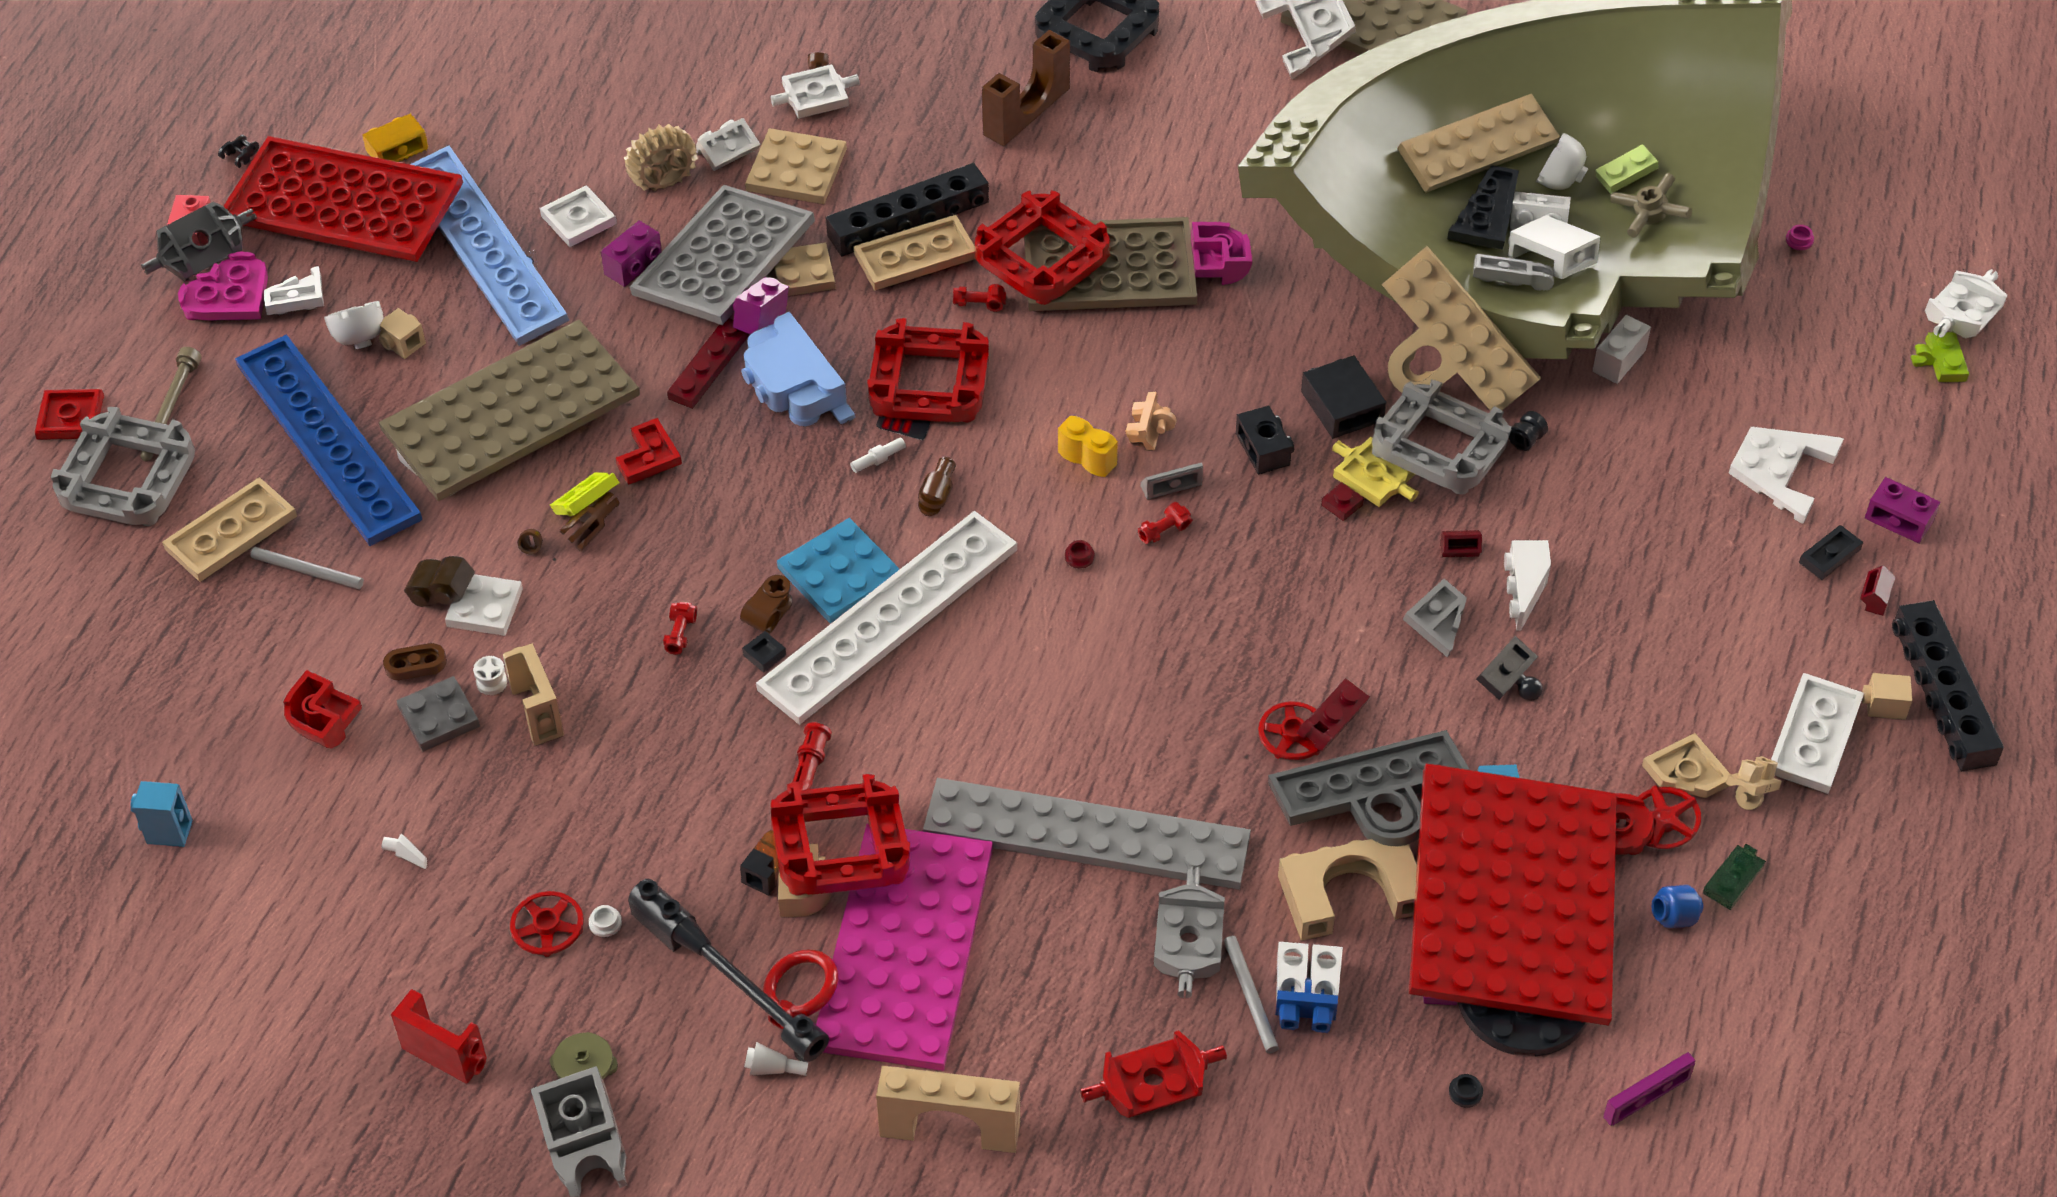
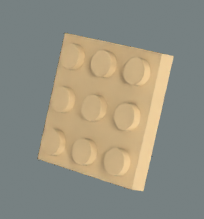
M769 128L746 180V191L825 204L847 150L846 141Z

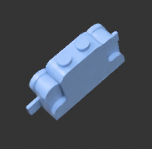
M790 311L778 316L774 324L755 331L748 337V349L744 353L745 368L741 369L745 382L748 385L752 384L755 388L756 395L761 403L765 402L775 412L788 410L790 420L799 426H809L816 423L820 415L827 411H831L840 424L855 418V413L846 401L844 381Z

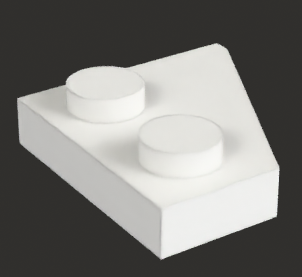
M319 266L311 268L312 275L299 281L294 276L281 284L265 289L264 299L267 315L285 314L290 311L303 309L311 310L324 306Z

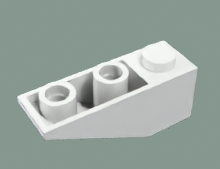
M1512 540L1510 553H1505L1504 555L1505 571H1510V576L1507 577V594H1512L1513 600H1510L1509 613L1510 618H1515L1516 631L1522 630L1548 582L1551 567L1548 540Z

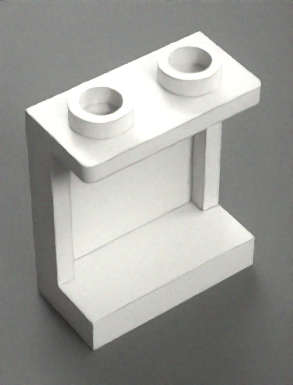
M1546 215L1510 231L1508 256L1516 258L1529 251H1533L1554 260V276L1564 279L1598 262L1600 236Z

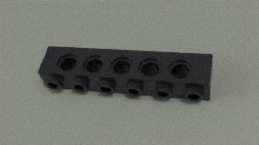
M973 162L826 216L827 236L840 256L843 257L854 253V246L957 215L989 203V183Z
M1935 601L1899 606L1896 617L1892 621L1893 633L1896 637H1899L1903 646L1904 657L1907 661H1910L1914 669L1915 681L1918 685H1921L1925 693L1927 707L1929 710H1933L1937 719L1939 733L1945 736L1950 757L1956 760L1961 772L1997 766L2004 746Z

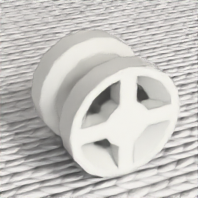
M486 656L474 664V676L477 688L481 693L495 695L506 688L507 677L504 664L500 658Z

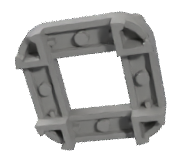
M1431 379L1430 385H1414L1410 381L1404 386L1402 395L1383 418L1379 417L1377 419L1372 438V454L1430 482L1451 489L1456 494H1466L1469 489L1477 486L1503 453L1512 426H1509L1505 419L1502 418L1503 411L1495 406L1487 413L1440 392L1442 382ZM1425 415L1474 437L1462 454L1458 453L1453 460L1407 438Z
M108 407V412L98 414L91 419L86 416L80 422L82 433L61 470L53 469L51 474L53 489L60 505L73 512L125 524L154 525L158 521V517L169 506L194 459L195 447L189 433L179 421L172 419L170 424L166 425L122 415L118 407ZM112 444L159 454L141 488L134 487L132 492H126L91 484Z

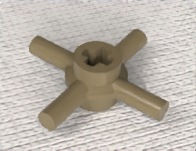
M1666 173L1657 187L1648 186L1642 188L1637 193V196L1619 192L1612 193V203L1634 207L1637 217L1627 230L1629 236L1637 237L1645 224L1659 223L1665 218L1666 214L1686 219L1691 217L1692 208L1668 203L1665 194L1675 181V177L1672 174Z

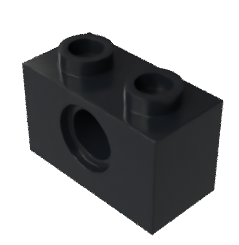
M1269 405L1237 414L1235 434L1258 475L1290 466L1291 453L1294 452L1292 438L1286 436L1280 417L1274 415Z

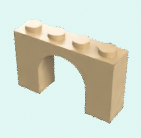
M1373 839L1364 841L1354 840L1346 845L1332 848L1322 847L1317 851L1304 854L1294 853L1285 858H1280L1278 878L1301 941L1333 933L1335 915L1324 886L1332 878L1345 873H1359L1375 880L1383 889L1395 920L1414 916L1417 864L1409 844L1404 846H1387Z
M882 1066L876 1094L880 1137L914 1141L919 1114L928 1111H949L970 1118L980 1127L982 1149L1016 1153L1020 1129V1082Z

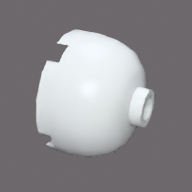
M1563 133L1557 147L1552 151L1536 181L1554 190L1569 188L1575 181L1580 183L1588 170L1584 166L1587 156L1582 144L1573 137Z
M380 301L364 304L365 306L351 307L324 316L331 336L343 345L354 344L355 349L372 345L370 339L380 334V324L384 319Z

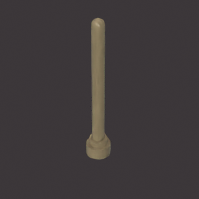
M192 347L180 348L176 357L177 372L155 422L167 424L188 374L198 368L202 359V355ZM141 451L140 457L143 461H149L154 453Z

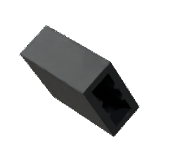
M1355 355L1303 372L1301 392L1332 439L1375 425L1379 417L1383 418L1385 416L1386 400Z

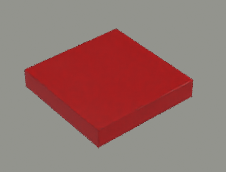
M44 390L35 428L36 439H78L82 433L80 422L86 416L91 419L101 413L104 399L103 390Z

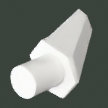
M400 834L398 839L384 837L382 841L383 850L396 852L395 856L398 858H403L426 869L427 858L404 835Z

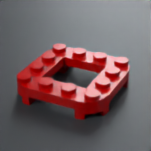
M1030 190L1021 194V203L989 227L982 223L977 228V235L975 237L976 261L1018 292L1030 299L1036 300L1041 305L1049 304L1053 299L1065 294L1103 265L1110 256V238L1107 233V226L1102 221L1094 225L1061 203L1060 193L1053 190L1050 191V194L1040 193L1031 195ZM1040 224L1076 247L1050 268L1042 265L1038 269L1008 248Z
M907 318L896 319V324L888 326L882 331L878 329L875 334V350L870 379L867 380L868 399L870 406L873 408V413L876 416L898 419L972 422L983 404L989 363L988 337L975 330L974 324L963 322L962 330L907 326ZM904 355L959 358L953 393L898 389Z
M862 774V783L805 790H800L798 781L787 784V790L771 800V828L779 872L782 881L788 886L791 894L795 896L884 887L892 884L897 885L905 881L906 873L910 866V841H907L899 805V791L896 786L890 787L885 783L875 781V775ZM867 815L875 854L814 861L813 854L810 852L805 822Z

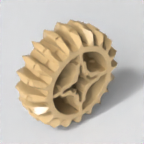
M658 124L654 130L648 127V132L644 135L639 133V139L631 140L632 147L626 149L627 156L624 157L626 172L633 183L640 186L644 191L649 188L656 191L658 188L664 189L668 186H673L677 182L682 183L684 176H691L690 169L696 167L695 161L698 159L696 145L690 135L679 126L672 127L670 124H667L664 128Z

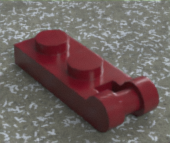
M1345 678L1309 719L1301 725L1297 734L1303 739L1309 738L1315 743L1314 747L1323 752L1364 707L1370 696Z

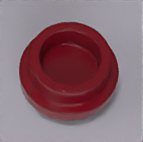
M1084 540L1071 542L1065 550V561L1073 568H1086L1093 563L1095 558L1093 548Z

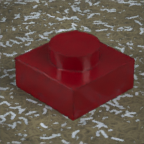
M1341 482L1322 498L1321 506L1342 521H1345L1363 506L1364 497Z

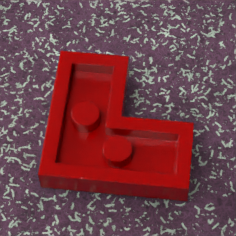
M658 418L632 427V437L639 449L616 457L617 467L628 485L682 464L681 455Z

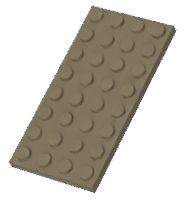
M577 320L380 421L379 425L381 431L437 501H440L640 395V391L635 382L580 320Z

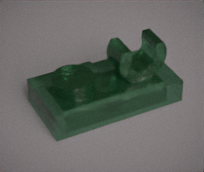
M1745 844L1744 848L1737 845L1704 886L1702 894L1731 910L1764 868L1766 861L1756 856L1758 850L1750 845Z

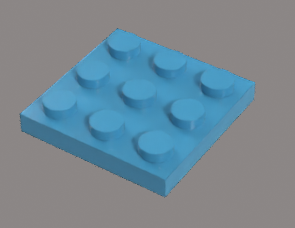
M850 517L777 560V568L829 623L834 622L900 570Z

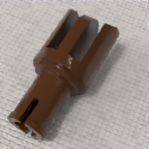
M950 457L939 458L934 472L928 473L921 485L918 494V507L925 516L938 514L941 507H944L951 493L953 483L950 478L955 470L956 463Z
M606 492L591 507H585L560 529V532L564 535L580 519L582 524L568 538L571 543L587 528L591 530L576 547L579 551H582L605 527L604 519L619 506L620 503L617 497L607 504V501L614 495L613 493Z

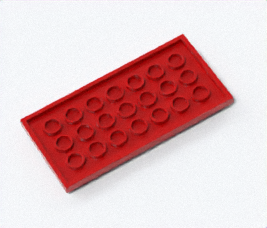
M267 136L223 207L232 215L236 214V216L251 208L257 219L243 226L418 262L464 182L460 174Z

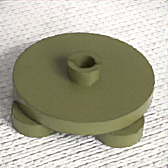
M591 1032L578 1033L566 1038L559 1044L555 1053L550 1058L551 1068L559 1079L597 1066L602 1079H605L606 1076L614 1074L618 1069L617 1059L613 1056L608 1042Z

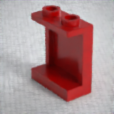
M411 989L391 1013L401 1048L468 1084L474 1075H478L483 1070L487 1059L478 1025L471 1022L459 1036L430 1021L423 995Z

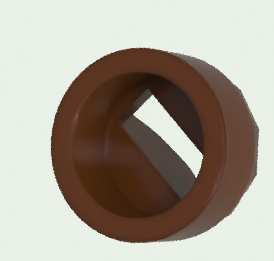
M820 52L808 54V67L810 70L829 65L828 54Z
M535 529L524 530L517 541L518 548L528 555L537 553L543 543L540 532ZM529 535L533 536L535 546H531Z

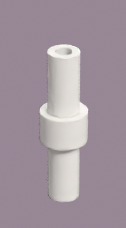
M900 437L884 446L878 445L870 449L867 455L851 462V468L857 473L873 464L877 466L887 461L888 456L906 448V444Z

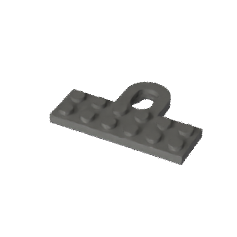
M1447 730L1270 774L1268 775V784L1290 826L1351 811L1367 839H1373L1386 846H1404L1413 843L1419 838L1421 803L1416 794L1422 793L1425 764L1470 769ZM1380 803H1393L1400 807L1402 818L1396 822H1389L1382 815L1374 812L1372 808Z

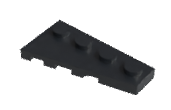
M1491 165L1478 185L1476 193L1472 194L1468 200V205L1460 212L1456 223L1449 229L1447 239L1503 250L1519 170Z

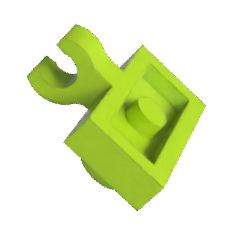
M1928 332L1925 339L1926 344L1915 345L1917 355H1911L1913 366L1933 365L1938 382L1967 381L1969 371L1955 332H1947L1943 337H1939V334L1936 336L1934 332Z

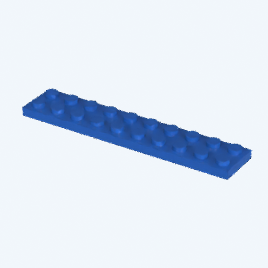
M287 334L235 358L238 368L369 546L422 521L419 509Z

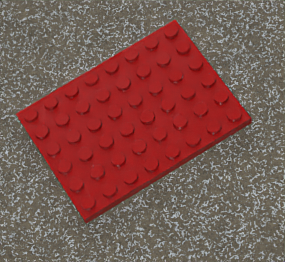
M1426 763L1423 769L1409 994L1609 1026L1612 1020L1617 793Z

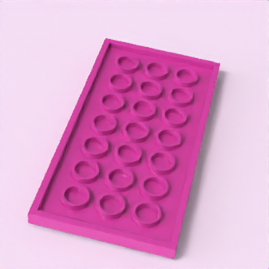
M868 823L866 824L858 856L875 854ZM905 829L907 841H910V866L906 873L905 881L897 885L892 884L884 887L849 891L832 959L838 970V985L830 1001L820 1009L816 1025L829 1036L828 1045L822 1053L944 1071L993 851V841Z

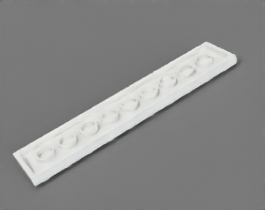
M973 511L756 682L757 691L800 725L1017 551V542L976 511Z

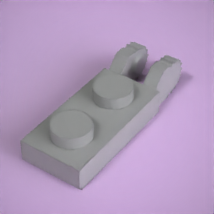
M1484 254L1475 255L1473 277L1487 282L1494 280L1504 281L1516 286L1531 284L1535 290L1547 291L1553 288V267L1551 268L1541 263H1533V261Z

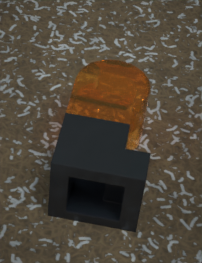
M772 830L764 834L740 865L741 883L768 896L776 887L775 873L779 868Z

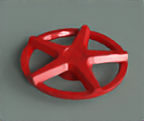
M1295 701L1282 702L1272 706L1263 714L1258 726L1259 738L1264 747L1274 754L1277 759L1302 760L1319 755L1320 751L1314 747L1315 744L1309 738L1303 739L1297 734V731L1305 721L1300 717H1296L1294 706L1308 709L1313 713L1317 709L1308 704ZM1282 707L1285 708V719L1282 724L1266 722V719L1272 712ZM1264 730L1282 735L1277 748L1267 740ZM1294 742H1298L1309 750L1303 753L1286 752Z
M1656 785L1638 796L1643 801L1652 796L1655 807L1651 811L1654 820V832L1652 838L1646 844L1647 846L1657 849H1672L1686 844L1697 834L1701 825V811L1695 797L1678 788L1658 787ZM1662 794H1674L1682 797L1685 801L1674 806H1668ZM1691 807L1694 809L1696 816L1693 830L1678 819L1680 814ZM1672 830L1685 836L1684 839L1676 843L1659 844L1662 835Z
M556 891L539 892L527 897L515 908L510 919V932L512 939L523 950L532 954L549 957L551 954L567 949L578 939L580 934L583 933L584 916L581 907L572 897ZM544 896L561 898L553 908L541 909L533 902L534 899ZM569 903L572 904L577 912V924L560 920L561 914ZM525 906L533 917V923L516 929V918L520 910ZM555 932L573 933L566 941L552 947ZM538 933L541 936L542 948L531 946L520 937Z

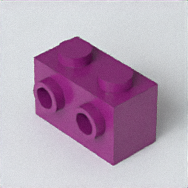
M638 220L601 250L604 275L623 287L628 285L644 272L662 252L659 232Z
M764 277L745 292L738 295L733 303V310L735 311L733 328L752 334L774 324L778 316L786 313L789 286L779 283L777 279Z
M1885 477L1870 499L1864 519L1920 544L1935 520L1940 501Z

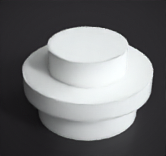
M609 905L595 908L589 917L590 930L599 937H609L616 934L622 925L620 913Z

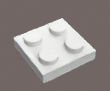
M587 185L540 208L541 217L569 247L617 224L616 216Z
M474 574L462 599L457 603H451L445 618L446 626L505 636L523 590L522 582Z

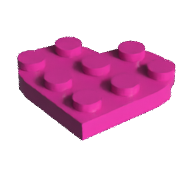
M242 251L228 254L229 259L222 261L219 265L214 263L210 272L197 274V279L191 281L187 286L183 283L178 292V300L185 317L188 320L261 319L264 290L268 282L265 262L257 259L254 253Z

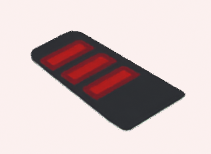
M879 416L876 426L882 430L924 440L931 421Z

